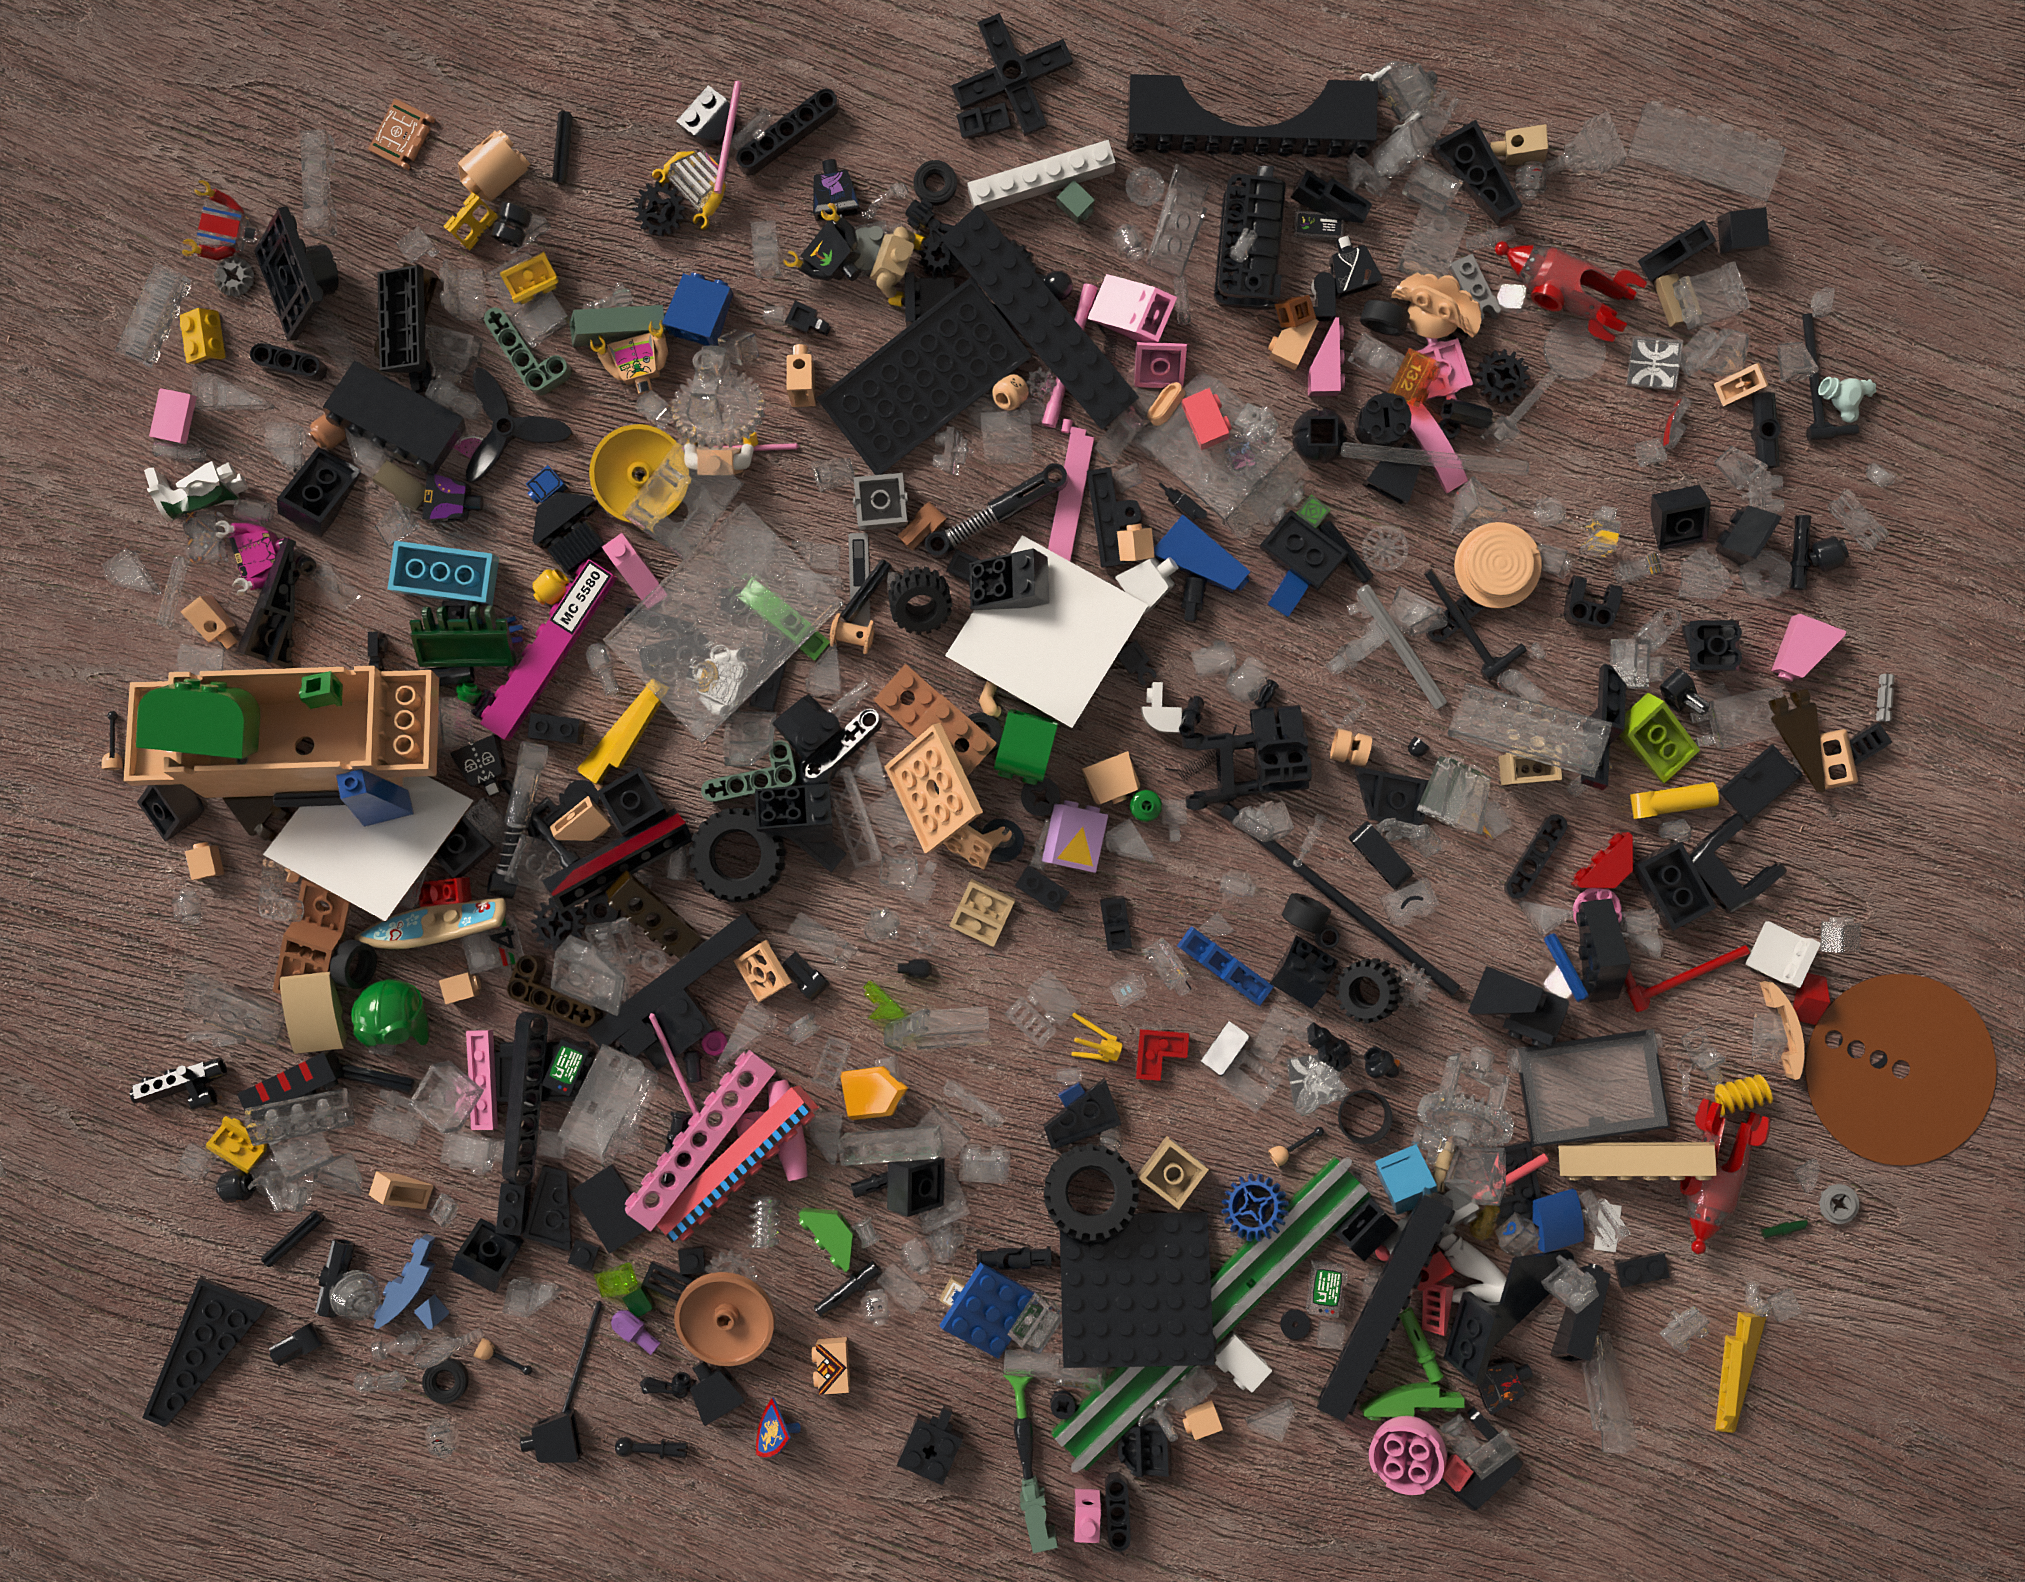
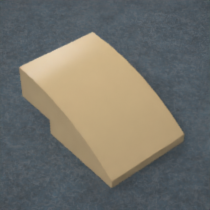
M322 972L281 977L280 989L284 1017L294 1054L343 1049L347 1034L341 1018L343 1009L331 973Z

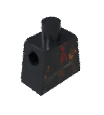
M1508 1357L1489 1360L1483 1383L1476 1384L1483 1405L1490 1415L1525 1395L1521 1382L1534 1378L1528 1363L1515 1368L1514 1363Z

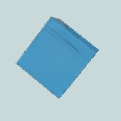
M1417 1144L1375 1161L1377 1175L1396 1215L1414 1209L1424 1187L1437 1192V1185Z

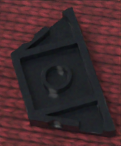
M1355 767V774L1368 820L1419 828L1426 814L1424 810L1419 811L1418 807L1436 781Z

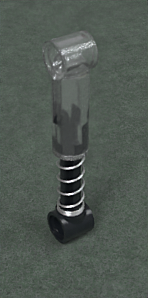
M526 741L521 742L517 758L518 766L504 820L508 825L507 832H504L506 838L505 842H502L504 844L502 853H499L501 855L500 863L497 864L496 869L491 871L489 875L487 895L513 899L517 887V875H515L514 866L517 864L516 856L520 854L518 848L519 844L523 842L521 835L525 832L524 828L529 827L541 772L546 765L548 757V746Z

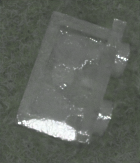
M1559 1255L1556 1257L1559 1267L1541 1283L1548 1292L1578 1314L1599 1296L1595 1287L1596 1280L1588 1272L1583 1273L1580 1271L1574 1261L1571 1259L1566 1260Z

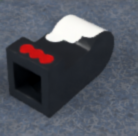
M1321 272L1316 275L1311 285L1312 293L1315 295V307L1313 309L1316 320L1328 322L1333 321L1336 317L1335 279L1330 273Z

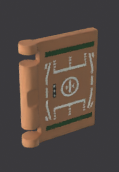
M394 98L368 150L409 171L411 166L403 162L405 157L412 161L415 160L431 130L423 124L424 121L427 120L434 124L436 119Z

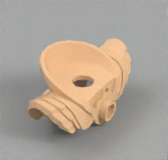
M1417 272L1403 280L1392 292V298L1411 302L1408 308L1410 314L1408 323L1420 336L1438 339L1448 336L1459 327L1473 338L1480 329L1481 309L1479 302L1473 300L1469 292L1460 290L1459 282L1453 276L1444 275L1438 279L1433 274L1421 275Z

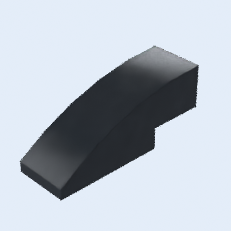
M1308 170L1298 180L1290 196L1295 201L1319 213L1356 223H1363L1372 206L1371 202L1334 178H1331L1327 183Z
M1703 219L1639 259L1638 263L1651 282L1716 242V239Z

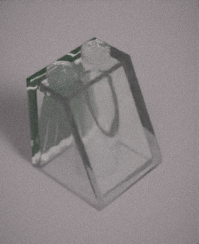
M1450 754L1449 758L1439 756L1417 811L1455 829L1481 835L1484 827L1491 777L1484 774V769L1479 766L1463 764L1464 759L1452 754Z

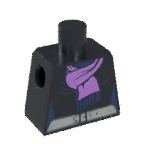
M835 159L824 160L822 162L824 173L814 175L813 214L815 220H825L821 215L822 209L829 215L833 214L832 209L828 207V203L835 204L837 214L843 217L861 214L860 205L848 170L838 171L837 160Z

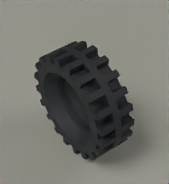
M1087 1144V1146L1073 1147L1072 1150L1060 1155V1158L1052 1164L1046 1176L1044 1201L1050 1219L1060 1231L1066 1233L1070 1238L1082 1240V1242H1101L1116 1236L1121 1230H1124L1133 1218L1138 1205L1139 1188L1136 1174L1131 1169L1130 1163L1125 1161L1120 1156V1153L1108 1149L1107 1146ZM1090 1169L1100 1171L1107 1175L1113 1183L1115 1191L1114 1201L1110 1208L1101 1215H1082L1073 1208L1069 1201V1184L1074 1176L1081 1171Z

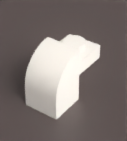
M1153 682L1151 688H1147L1146 702L1151 703V707L1141 708L1143 720L1154 731L1179 734V726L1182 722V708L1162 707L1163 682Z

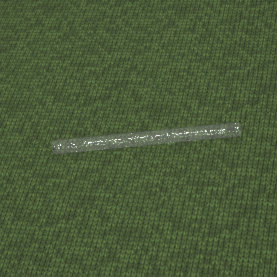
M1344 442L1341 446V456L1349 458L1524 476L1530 470L1529 462L1521 460Z

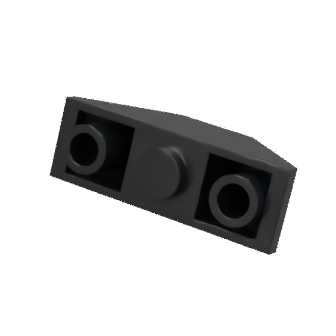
M556 492L537 507L533 543L539 548L551 546L550 543L556 536L562 532H569L570 528L580 518H587L596 511L595 507L599 505L598 502L591 496Z

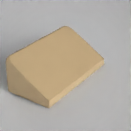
M1675 273L1657 278L1653 283L1669 326L1673 327L1693 320L1694 318L1678 274Z

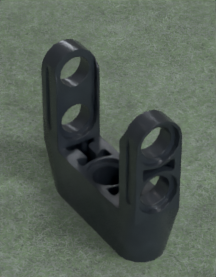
M1739 812L1724 821L1688 854L1709 894L1728 914H1732L1753 901L1787 871L1781 862H1777L1772 866L1765 867L1744 886H1741L1714 854L1719 847L1742 829L1746 820Z
M1473 1406L1467 1412L1470 1421L1495 1448L1472 1469L1473 1474L1461 1491L1456 1492L1443 1478L1440 1480L1471 1511L1479 1509L1523 1466V1460Z

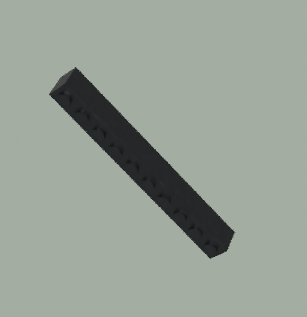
M1424 1187L1318 1397L1317 1409L1343 1422L1348 1414L1352 1416L1357 1406L1355 1399L1358 1393L1361 1395L1364 1393L1368 1381L1365 1380L1368 1373H1374L1379 1362L1376 1359L1379 1352L1384 1353L1390 1339L1387 1336L1390 1330H1396L1400 1321L1398 1315L1401 1309L1406 1310L1411 1300V1296H1409L1411 1289H1416L1421 1281L1422 1275L1419 1273L1422 1267L1427 1268L1433 1256L1430 1252L1434 1245L1438 1246L1444 1235V1232L1441 1230L1445 1223L1450 1224L1454 1216L1453 1200Z

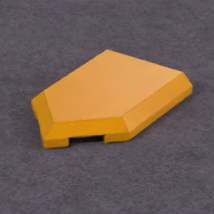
M884 1066L844 1071L840 1077L847 1115L851 1120L893 1115L897 1109L898 1102L905 1095L908 1087L891 1076V1072Z

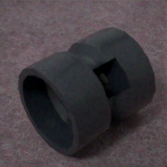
M502 202L497 215L500 221L495 222L490 236L508 246L522 248L526 236L523 230L529 227L533 214L520 206ZM509 225V226L515 227V229H511V228L506 227V226Z

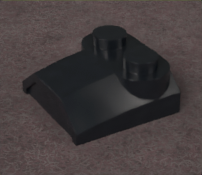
M810 694L798 700L772 723L804 761L842 730L839 726L838 718L833 713L827 712Z

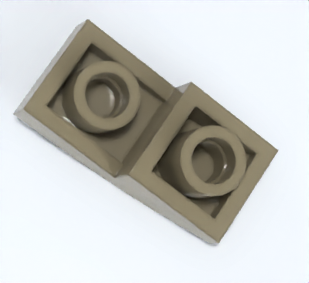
M386 460L374 475L373 482L394 494L397 501L415 512L423 504L426 487L392 462Z

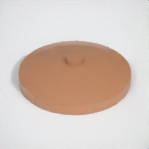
M716 1272L697 1278L685 1288L675 1309L674 1322L679 1339L694 1356L718 1366H736L755 1359L766 1349L774 1332L775 1312L768 1295L755 1282L739 1274Z

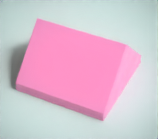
M1137 342L1134 387L1165 388L1167 385L1175 382L1180 383L1183 387L1187 344Z

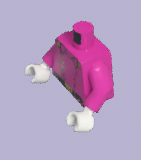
M218 521L214 526H223L225 532H217V537H225L228 533L233 535L228 538L241 578H237L232 586L241 585L244 587V589L238 590L236 594L243 596L248 589L253 591L263 588L283 539L278 540L275 533L268 531L263 526L251 523H232L229 525L226 521Z

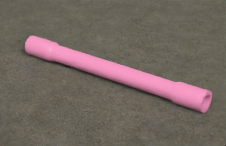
M1091 284L1083 285L1074 319L1083 330L1098 289ZM1056 378L1052 395L1041 423L1050 428H1056L1066 387L1058 378Z

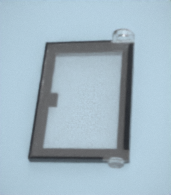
M1654 1029L1555 1042L1554 1047L1546 1045L1545 1049L1536 1045L1508 1049L1507 1063L1509 1070L1512 1074L1519 1073L1530 1147L1671 1128L1657 1048H1662L1663 1046L1660 1033L1655 1034Z

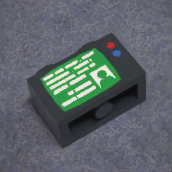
M567 1036L562 1038L542 1085L569 1097L575 1091L579 1092L584 1082V1078L581 1077L584 1069H589L594 1058L591 1055L593 1047Z

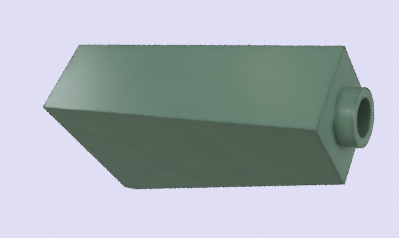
M663 305L573 310L569 323L572 347L590 345V340L593 341L594 345L602 344L599 335L604 337L605 343L647 334L650 333L648 329L651 321L654 329H660L659 322L660 320L663 321L666 315L663 311Z

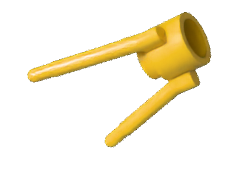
M1073 1013L1072 1017L1107 1040L1102 1039L1101 1043L1097 1044L1075 1038L1074 1041L1076 1043L1097 1049L1099 1054L1072 1052L1071 1055L1109 1062V1060L1116 1062L1122 1049V1043L1116 1041L1117 1037L1108 1034L1090 1021Z

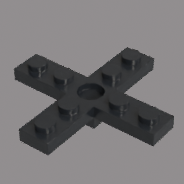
M1000 13L977 22L995 67L951 85L960 110L962 111L1006 92L1024 137L1046 128L1047 123L1029 82L1073 64L1064 39L1019 56ZM1009 67H1015L1020 70L1021 74L1016 79H1008L1004 76L1003 72Z

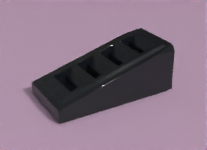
M1871 723L1849 738L1855 766L1892 743V740L1880 723ZM1862 738L1866 739L1871 748H1867V746L1862 741ZM1854 743L1858 746L1862 754H1858V752L1853 746ZM1841 745L1832 750L1834 755L1842 752ZM1841 764L1844 770L1846 771L1845 765Z

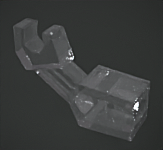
M1387 818L1377 824V831L1380 834L1384 831H1389L1386 833V840L1388 842L1403 837L1410 838L1411 846L1426 859L1441 850L1440 838L1427 824L1418 826L1397 821L1396 818Z

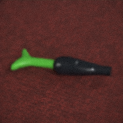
M1006 1372L1003 1376L1009 1380L1015 1391L1017 1418L1014 1421V1434L1022 1465L1023 1479L1033 1478L1032 1420L1027 1416L1024 1391L1035 1375L1029 1373L1020 1377Z

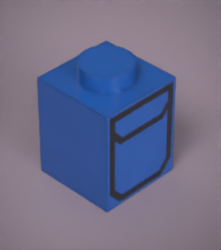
M549 465L526 483L530 489L528 495L536 504L539 502L543 503L556 492L563 493L569 488Z

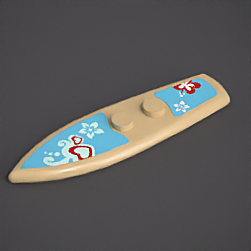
M503 898L412 909L389 917L387 922L383 920L377 922L357 934L355 940L368 943L372 947L379 949H408L468 936L501 926L506 914V902Z

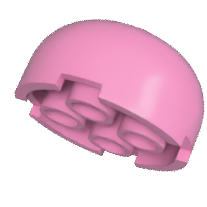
M1398 1416L1386 1421L1375 1433L1369 1449V1462L1373 1472H1376L1387 1483L1386 1487L1405 1495H1420L1440 1482L1447 1462V1451L1441 1435L1430 1423L1414 1416Z

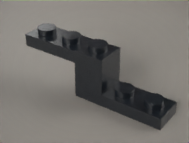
M1605 663L1599 668L1598 708L1583 723L1581 784L1603 791L1608 787L1610 744L1625 728L1626 681L1623 679L1626 678L1624 675L1626 670L1621 671L1618 668L1620 671H1617L1614 666Z

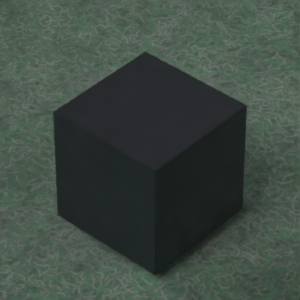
M1766 207L1729 211L1717 217L1720 254L1753 251L1769 245Z

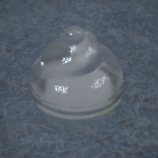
M1119 1127L1101 1132L1099 1145L1107 1146L1108 1149L1114 1152L1118 1151L1124 1143Z

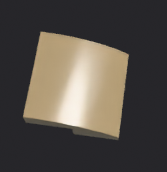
M971 879L949 927L994 947L1016 899Z

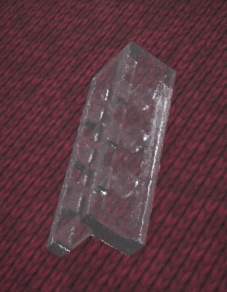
M849 766L836 772L834 777L837 778L843 775L846 784L843 794L834 790L831 783L829 787L830 797L855 869L881 861L884 858L852 767ZM835 793L841 796L839 802L837 801ZM844 798L852 801L854 806L851 817L841 812L840 805ZM843 817L849 819L847 825L845 824ZM852 821L860 824L862 829L859 840L849 835L848 828ZM851 840L857 842L855 849ZM862 844L868 847L871 859L859 863L856 852L859 845Z

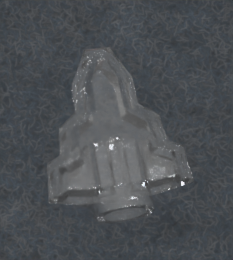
M1312 1058L1305 1068L1307 1074L1302 1081L1304 1090L1297 1098L1295 1111L1304 1116L1314 1112L1321 1104H1330L1336 1098L1342 1099L1351 1091L1341 1080L1344 1073L1337 1072L1328 1065L1324 1066Z

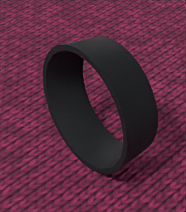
M1359 1090L1350 1093L1339 1106V1126L1344 1135L1355 1143L1372 1144L1378 1142L1385 1137L1392 1125L1391 1107L1388 1101L1375 1091ZM1358 1093H1368L1375 1096L1384 1108L1385 1117L1381 1128L1375 1134L1368 1137H1357L1350 1134L1341 1122L1343 1105L1351 1096Z

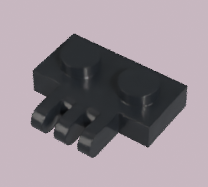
M1314 1022L1307 1027L1308 1044L1318 1050L1320 1061L1326 1062V1065L1331 1068L1333 1067L1337 1072H1341L1343 1068L1352 1063L1351 1048L1345 1040L1337 1038L1328 1029L1320 1027Z

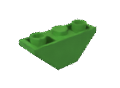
M806 1207L801 1209L798 1213L800 1216L798 1220L806 1231L811 1230L816 1236L814 1238L816 1244L822 1250L826 1249L831 1254L830 1260L837 1269L842 1268L844 1272L848 1271L851 1265L854 1238L852 1226L837 1210Z

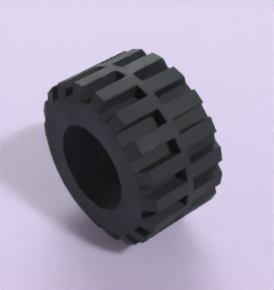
M919 566L914 567L912 571L909 569L903 570L904 574H898L895 577L896 581L891 582V590L888 592L893 621L897 622L899 628L903 629L905 627L906 632L910 634L912 631H916V635H921L924 631L927 634L932 633L934 628L939 630L941 623L946 624L948 621L947 616H951L952 600L946 579L943 575L939 576V572L935 569L930 572V568L925 566L923 570L919 569ZM918 595H926L933 598L923 606H914L908 603L911 598Z
M1370 958L1364 959L1346 967L1343 970L1344 973L1340 974L1337 979L1340 983L1335 986V990H1339V994L1335 995L1336 1000H1341L1342 1002L1339 1005L1340 1009H1346L1345 1015L1349 1018L1354 1016V1021L1372 1023L1391 1016L1392 1012L1397 1011L1400 1007L1398 1003L1403 1001V996H1400V993L1404 992V986L1399 984V982L1403 981L1401 976L1396 977L1395 975L1397 972L1396 968H1389L1390 963L1386 961L1380 962V959L1377 958L1371 960ZM1364 977L1371 978L1379 987L1380 997L1376 1004H1370L1365 1001L1360 993V983Z

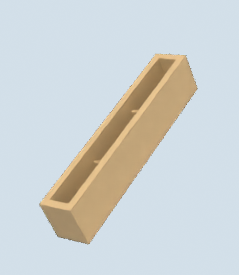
M1715 1142L1560 1143L1558 1146L1560 1176H1566L1567 1180H1581V1176H1592V1180H1607V1176H1617L1618 1180H1632L1633 1176H1643L1644 1180H1658L1659 1176H1669L1670 1180H1685V1176H1695L1696 1180H1711V1176H1716Z

